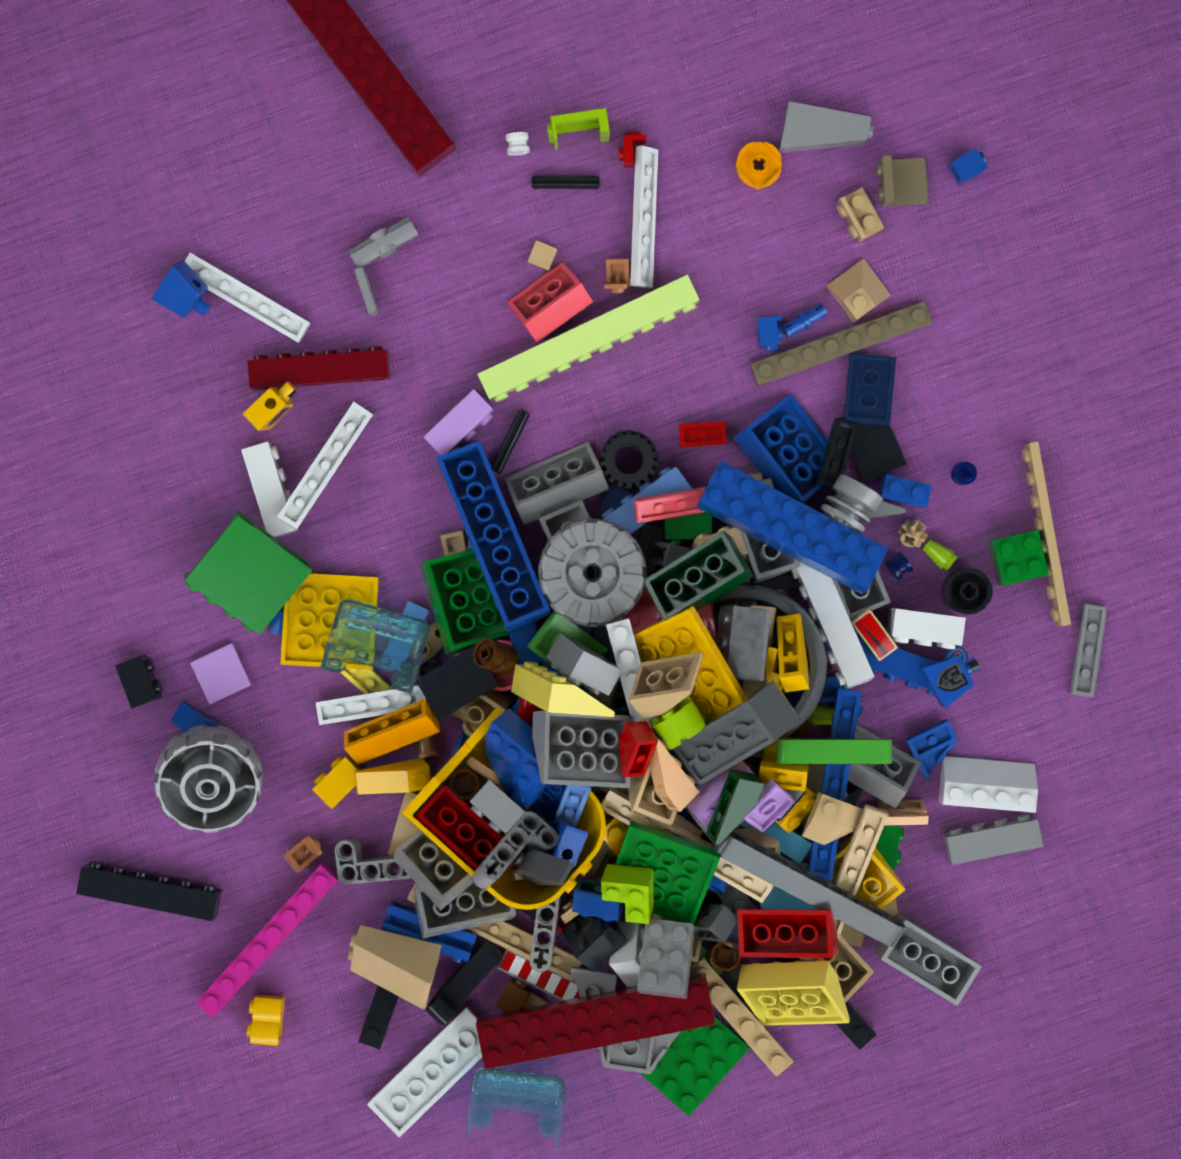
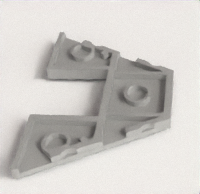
M571 967V973L573 974L580 997L615 991L617 973L598 970L593 972L590 969ZM680 1032L598 1047L604 1068L651 1074Z

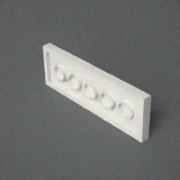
M467 1006L367 1103L398 1137L408 1130L482 1058L476 1028L478 1017Z

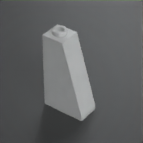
M789 101L779 152L787 153L864 145L867 138L871 139L874 125L870 124L871 116Z

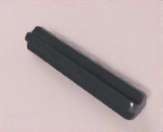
M533 175L531 185L533 189H598L600 178L594 175Z
M522 409L518 410L491 465L492 471L498 474L503 472L530 416L528 412Z

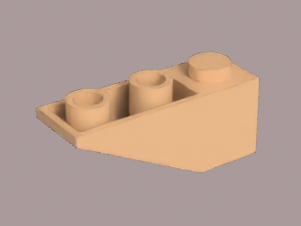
M658 738V743L649 763L654 789L669 810L681 812L699 791L694 786V779L684 773L681 769L680 761L670 755L665 743Z

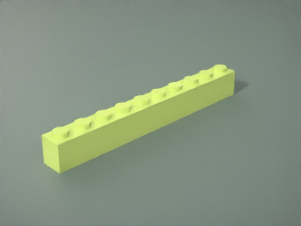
M683 276L480 372L478 376L489 400L502 401L509 397L507 393L515 389L517 393L527 389L529 387L528 383L537 380L538 383L550 378L549 373L558 370L559 373L571 368L570 363L579 360V363H582L592 358L591 353L598 350L600 353H603L613 348L612 344L619 340L621 343L634 338L633 334L640 330L642 333L655 328L654 324L661 320L663 323L676 318L674 314L682 310L685 314L696 309L695 304L699 303L698 295L689 276Z

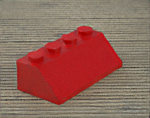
M446 785L415 816L419 822L474 871L503 837L490 827L483 818H480ZM488 869L486 873L489 875L492 870Z
M831 909L737 910L740 957L834 958L838 954L837 926Z

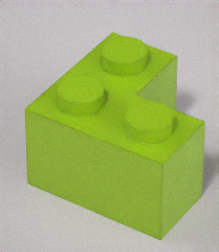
M607 864L601 881L602 900L625 903L626 922L649 924L654 908L653 869Z

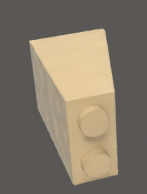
M360 925L358 933H353L350 942L351 948L348 955V960L351 961L350 970L406 1001L426 1009L436 974L441 945Z

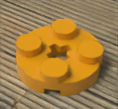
M751 142L745 145L739 152L735 168L739 179L745 185L760 190L771 186L778 179L782 169V159L779 151L768 142ZM754 160L758 162L764 161V169L762 171L754 169Z

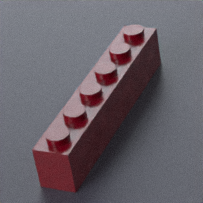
M382 346L369 347V351L361 352L360 348L346 349V353H337V350H324L322 355H314V352H300V356L291 357L290 353L277 354V358L268 359L267 355L254 356V360H247L249 388L252 390H263L273 387L281 388L287 381L295 387L391 380L389 352L383 350Z

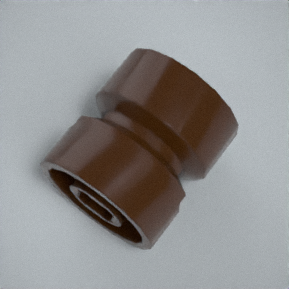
M484 638L474 648L473 660L475 665L480 668L491 670L501 675H507L514 670L518 654L516 649L508 644Z
M467 769L455 772L449 782L450 790L461 800L473 798L478 793L480 787L477 775Z
M726 940V942L712 941L706 949L707 962L716 969L730 971L741 960L739 947L729 940Z

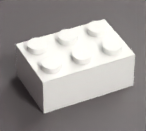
M889 608L886 631L895 642L909 643V639H914V644L932 646V642H937V647L955 649V645L962 646L966 618Z

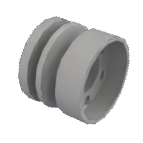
M840 474L832 487L840 495L839 498L827 496L826 500L834 505V507L822 504L820 510L831 519L862 534L866 528L857 521L869 523L870 519L863 513L864 509L876 512L883 498L862 483Z

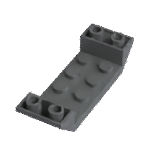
M772 680L754 691L749 699L706 724L696 735L681 741V745L671 750L667 749L671 756L680 761L681 769L685 774L694 779V786L696 787L775 742L800 722L801 718L775 681Z

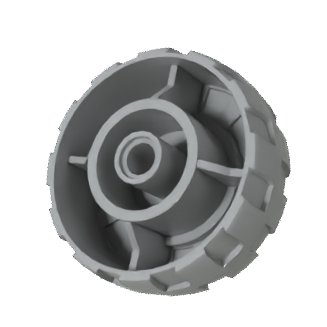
M583 519L564 526L550 538L540 557L538 568L539 584L547 603L559 616L562 615L565 620L577 625L599 627L623 618L635 607L645 587L646 563L637 541L625 529L613 522L602 519ZM589 566H595L599 570V576L594 580L587 578L585 574Z
M206 724L190 727L184 733L179 732L168 741L165 749L161 751L154 772L155 794L158 796L159 805L168 817L176 820L178 825L189 830H201L204 833L218 832V830L227 827L230 829L241 823L243 818L254 810L263 787L262 763L259 754L257 755L253 750V744L244 735L240 736L233 732V729L217 725V727L207 726Z

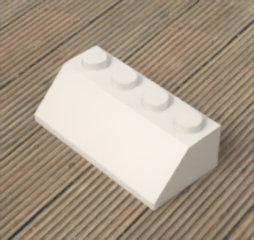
M946 756L942 760L938 802L941 804L1036 813L1038 785L1035 764Z

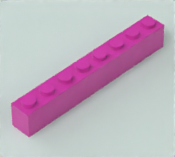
M324 861L197 1000L196 1004L213 1018L339 880L337 872Z

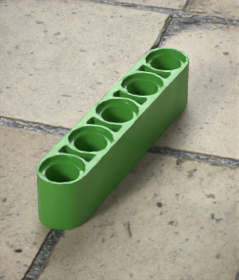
M777 739L776 763L891 764L892 739Z

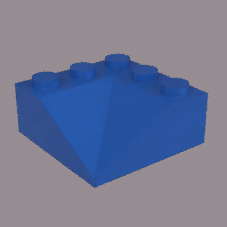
M507 709L491 722L486 733V756L506 795L525 811L542 796L547 784H541L532 737L533 728L511 709Z

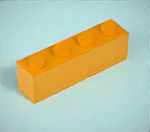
M425 698L344 731V749L359 765L440 732L439 721Z

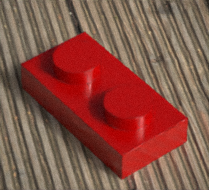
M725 421L678 425L680 448L727 444Z

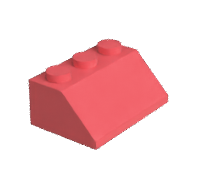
M561 262L507 303L533 339L539 342L559 326L565 324L574 315L584 310L593 301L582 283Z

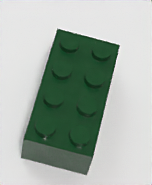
M722 531L646 578L644 583L664 620L692 606L698 611L752 578L753 574L733 537Z

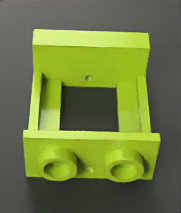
M606 108L550 116L551 124H547L549 144L554 143L555 150L558 149L557 134L598 128L600 143L609 142L610 139Z

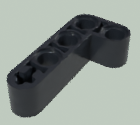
M486 939L469 957L468 962H465L429 1001L425 1011L441 1026H444L455 1014L457 1007L499 963L505 954Z

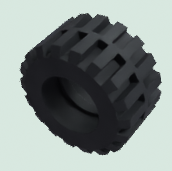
M631 430L617 432L608 438L600 454V466L605 478L613 485L622 489H636L648 482L653 477L658 465V453L654 443L649 440V437L641 434V432ZM626 446L638 449L643 458L640 469L631 474L621 472L615 464L617 452Z

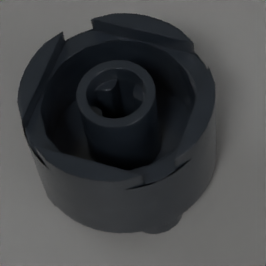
M959 568L948 573L943 581L941 594L945 605L952 611L960 614H976L991 602L993 587L988 577L982 571L975 568ZM963 588L971 589V594L966 595L963 593Z

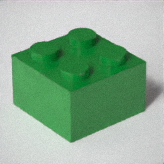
M1039 530L1027 531L988 541L998 586L1049 575Z

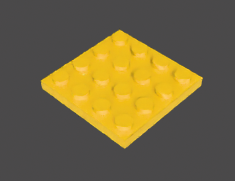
M309 574L284 605L280 665L374 670L379 577ZM352 610L372 616L370 632L347 626Z

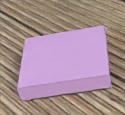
M234 643L190 663L209 705L252 685Z
M771 779L763 787V793L759 797L757 805L744 820L759 831L764 832L796 799Z

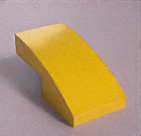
M769 647L766 659L767 683L774 680L782 691L783 685L779 678V673H777L779 665L778 648Z

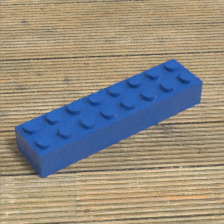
M480 440L436 457L444 481L506 631L510 632L550 616V608L542 593L536 574Z
M722 461L717 465L696 505V508L861 594L869 589L889 549Z

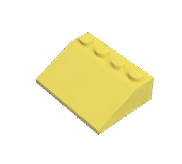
M524 661V665L515 664L511 692L541 709L552 713L614 717V711L577 686L566 681V677L557 676L556 672L547 671L548 668L538 666L536 662Z
M817 960L812 962L795 961L790 963L773 962L768 964L752 963L741 965L737 990L763 1026L849 1023L850 1018L838 976L829 961Z

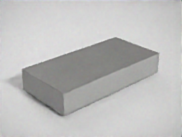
M362 267L354 269L368 314L370 316L378 315L379 310L366 270Z

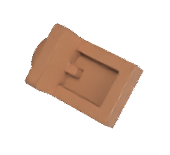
M630 258L606 259L607 283L604 284V289H611V293L625 292V289L630 287Z
M307 835L284 854L283 857L298 874L323 852L320 850V843L314 837L311 838Z

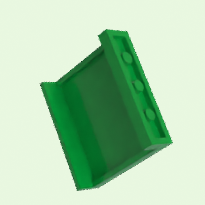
M236 510L231 516V522L193 569L189 573L186 571L184 576L185 584L194 592L200 591L205 595L204 598L212 605H220L224 608L223 611L232 619L236 617L241 620L242 625L250 632L255 630L261 634L312 572V567L310 563Z

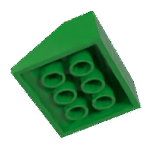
M473 549L423 562L420 569L446 655L469 649L477 645L484 638L497 640L509 636Z

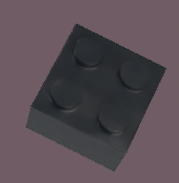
M579 914L562 930L576 959L593 972L628 941L617 921L607 922L602 918L594 916L585 917Z

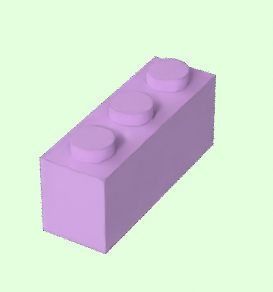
M473 389L424 438L440 455H444L459 449L458 445L463 440L468 442L477 433L475 429L480 424L485 426L493 418L491 414L494 410Z
M743 761L702 785L696 786L699 793L686 807L704 827L711 821L729 770L734 769L753 773Z

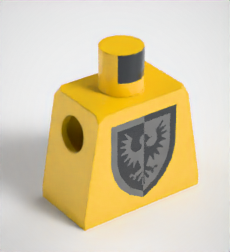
M289 381L281 388H269L243 415L258 431L272 429L293 407L294 402L290 398L297 392V389Z

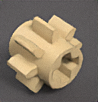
M906 519L905 523L898 530V533L902 534L900 541L907 547L917 546L919 548L928 537V534L924 532L926 526L917 519L911 521Z

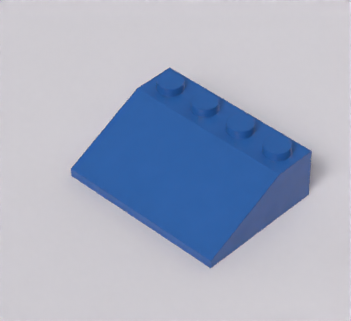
M792 394L788 395L733 438L757 470L762 473L764 479L771 478L774 489L803 503L822 487L816 484V480L827 445V439Z

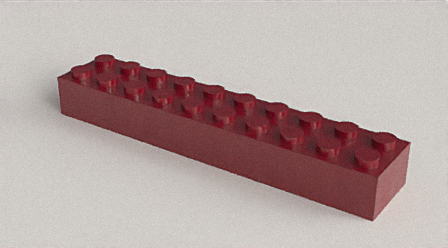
M286 0L419 177L456 150L453 141L346 0Z
M706 973L689 976L687 999L642 994L638 992V986L478 1017L476 1028L484 1068L500 1067L716 1025Z

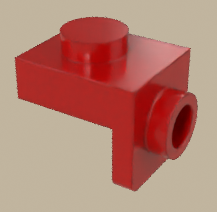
M631 131L627 135H623V147H619V161H624V168H633V144H646V134H641L640 131Z

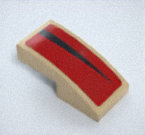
M869 607L851 620V624L878 661H881L898 648Z

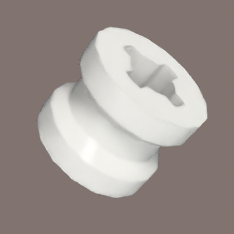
M527 132L506 134V141L509 143L507 155L519 156L530 153V148L527 145V140L529 139Z

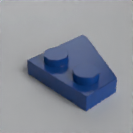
M947 718L905 739L913 757L921 762L919 770L924 779L930 777V772L937 763L942 762L946 757L947 751L951 750L958 742Z

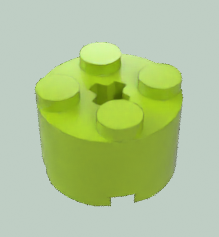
M689 695L665 714L655 716L649 721L668 750L681 745V741L687 738L690 739L707 724Z

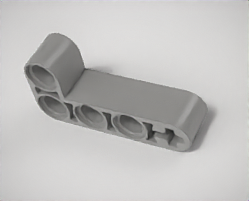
M525 812L474 871V883L479 888H489L502 875L524 846L548 854L557 845L558 833L534 812ZM488 869L492 870L489 875L486 873Z
M348 837L340 841L335 847L337 874L339 880L344 884L411 878L400 865L399 873L392 870V862L398 864L394 856L363 859L360 842L354 837ZM345 844L352 847V854H347L344 851ZM369 865H374L377 868V875L370 873ZM347 867L354 869V877H350L347 874Z
M561 896L549 905L537 908L530 955V965L534 971L544 972L552 963ZM550 908L554 913V917L552 919H545L542 916V909ZM539 932H548L550 941L542 942L538 936ZM541 949H545L543 959L547 960L543 965H539V961L536 960L541 954Z

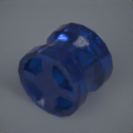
M970 462L958 463L951 470V478L958 485L970 484L977 477L976 467Z
M900 551L895 555L894 559L885 562L888 570L898 581L903 578V574L914 570L911 563Z

